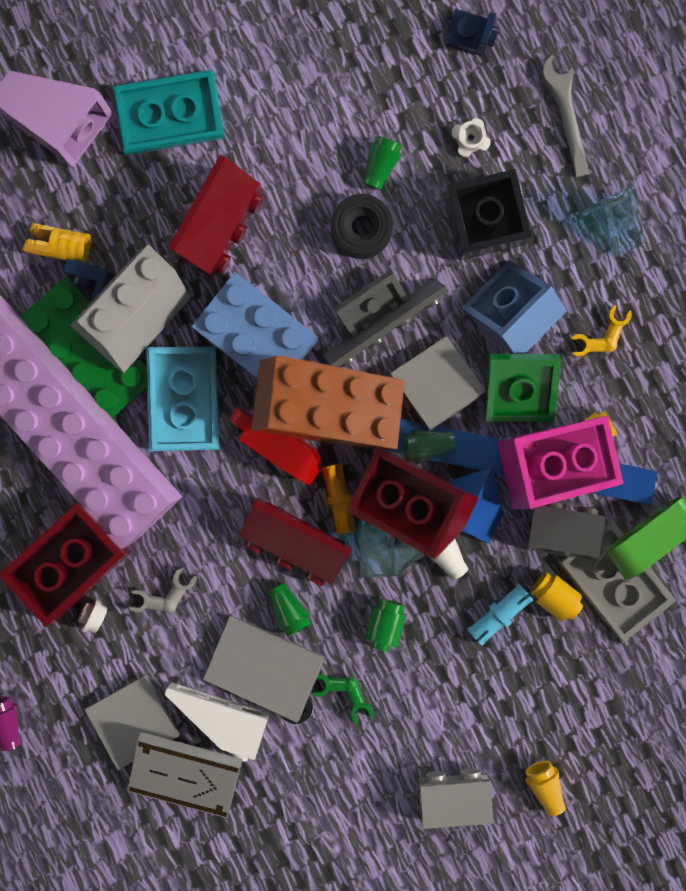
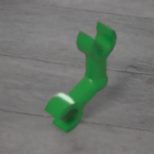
M324 673L318 674L317 679H322L326 683V687L323 690H313L312 695L322 697L329 691L346 692L352 705L351 717L353 722L357 725L359 724L356 711L359 708H365L369 712L371 719H373V707L364 701L356 678H329Z

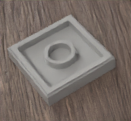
M447 336L390 373L392 378L405 380L403 395L428 431H431L486 393V389Z
M147 674L85 709L117 770L134 761L137 741L141 732L173 740L180 735Z

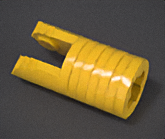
M32 223L29 232L33 236L49 242L26 239L22 249L30 254L87 263L92 240L91 235L87 233Z

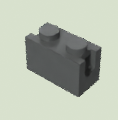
M557 502L534 508L528 550L598 562L606 516L598 515L597 509L589 507H578L577 511L563 509L564 505Z

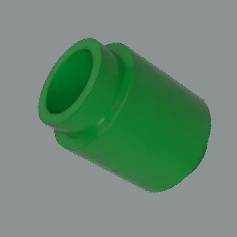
M379 598L377 606H373L365 638L371 641L370 647L390 652L391 647L399 646L407 616L404 613L406 605Z

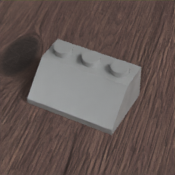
M148 244L131 258L70 326L117 369L124 373L191 297L175 269Z

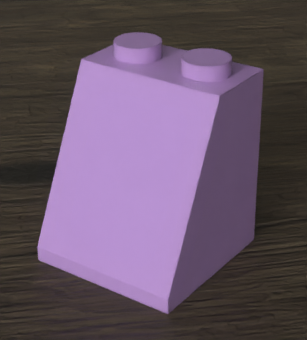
M9 71L5 77L0 78V112L7 120L72 168L113 115L100 92L94 88Z

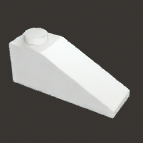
M171 682L166 689L165 696L221 750L227 751L229 756L243 759L242 761L244 762L248 758L255 760L268 720V712Z

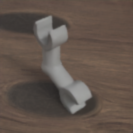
M184 568L177 570L173 576L174 585L166 598L151 596L142 589L134 590L131 593L141 595L144 598V604L141 607L130 606L129 609L134 612L151 609L173 613L185 591L196 584L197 576H194L188 585H183L180 583L179 577Z

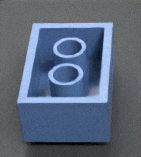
M236 272L233 273L192 325L200 335L256 379H258L260 360L275 355L304 360L318 342V336Z

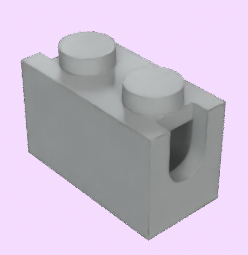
M472 768L461 770L460 775L446 776V772L432 771L425 774L426 778H418L423 829L494 824L490 780L487 779V773H481V770Z

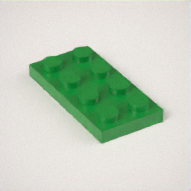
M66 276L20 317L44 342L51 353L71 372L73 378L90 393L97 405L104 409L113 419L147 390L146 365L138 357L122 373L70 326L91 302L72 283V280Z

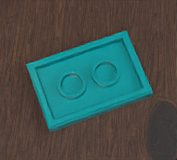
M214 70L113 86L125 156L225 139Z

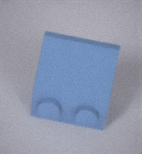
M510 260L462 307V310L488 336L510 354H525L567 312L551 285Z

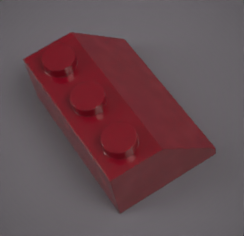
M220 154L168 247L176 259L213 280L217 273L222 275L231 260V256L227 254L233 243L239 245L246 234L248 227L244 224L250 213L255 215L263 203L264 196L261 195V184L227 157Z
M376 448L346 511L425 555L436 559L464 530L479 497L393 453Z
M261 498L256 499L239 535L246 540L243 545L259 554L266 550L276 555L274 561L287 569L293 570L294 566H297L307 571L305 578L320 586H323L325 581L331 585L334 583L352 551L351 545Z

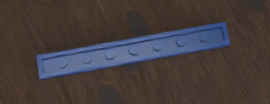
M400 419L397 449L384 450L476 470L492 467L494 473L504 475L497 441L502 439L439 426L428 431L423 423ZM619 464L624 484L592 492L593 494L652 505L658 471Z

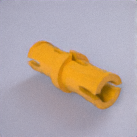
M343 463L322 467L321 471L323 472L328 498H325L326 504L331 507L336 535L358 530L354 515L346 511L353 495L352 492L348 493Z

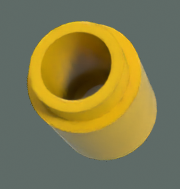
M548 572L543 573L530 590V594L535 597L534 601L560 622L566 619L572 621L583 608V604L580 603L582 595L556 574L552 576Z

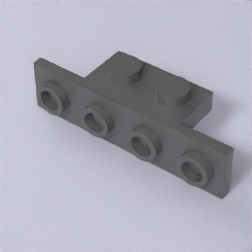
M388 270L333 308L350 336L324 353L323 357L330 366L345 367L356 359V355L365 348L378 345L384 340V335L395 328H401L410 323L413 315L422 309L435 306L441 300V296L448 292V289L434 278L407 296L395 274Z

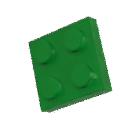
M489 354L484 413L486 422H554L561 367L559 354Z

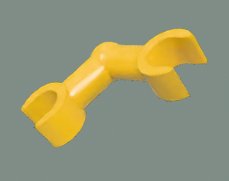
M616 305L613 306L607 315L609 325L605 337L588 339L582 334L574 335L569 340H580L584 344V349L581 352H573L570 355L579 358L588 352L615 351L622 327L631 319V310L626 313L624 321H617L614 318Z

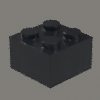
M516 169L447 185L444 199L460 261L523 246L532 238Z

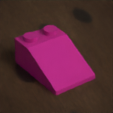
M608 416L497 441L512 509H532L624 484Z

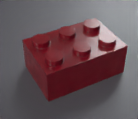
M76 503L0 573V578L40 622L47 627L57 622L132 552L128 547L121 550L82 505Z

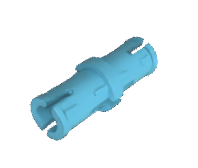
M518 583L497 604L493 602L489 606L490 610L474 625L469 627L468 631L483 646L504 625L506 627L511 625V619L530 602L534 601V599Z

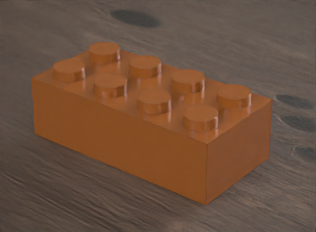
M271 356L260 360L252 431L374 451L376 448L394 450L398 447L405 380L285 356Z

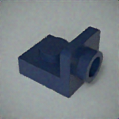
M455 8L444 45L483 56L486 46L493 47L497 37L499 26L493 25L496 13L490 12L488 18Z
M70 259L66 260L63 271L73 278L72 283L75 285L93 289V285L96 284L92 301L114 276L108 269Z

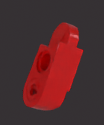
M236 407L229 420L244 431L239 441L291 476L311 485L320 472L321 458L319 452L301 438L252 431L253 415Z

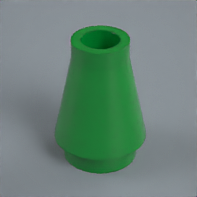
M376 136L374 143H370L363 184L382 190L385 181L402 156L400 154L402 145L390 139Z
M286 583L268 592L280 632L284 631L287 638L311 625L308 618L310 613L293 595Z

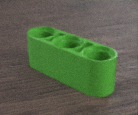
M683 496L669 502L670 506L666 509L663 506L605 550L625 580L638 576L686 540V500Z

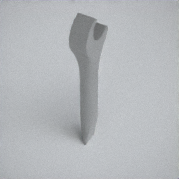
M551 56L546 60L542 68L541 77L558 104L576 177L589 175L572 105L571 87L574 69L571 68L566 74H557L551 65L555 56Z

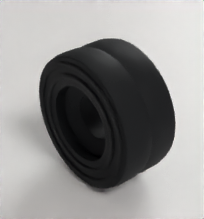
M355 194L345 198L335 208L331 218V234L335 245L345 255L355 259L372 258L381 253L390 241L393 229L392 216L388 207L377 197L368 194ZM358 218H365L371 223L372 229L365 236L356 235L352 230V223Z

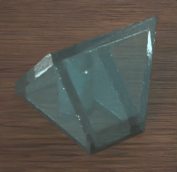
M633 185L600 200L562 224L611 251L614 257L645 243L636 188Z

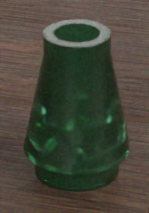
M411 430L410 434L403 435L405 458L407 462L414 461L416 464L446 453L455 452V435L452 431Z

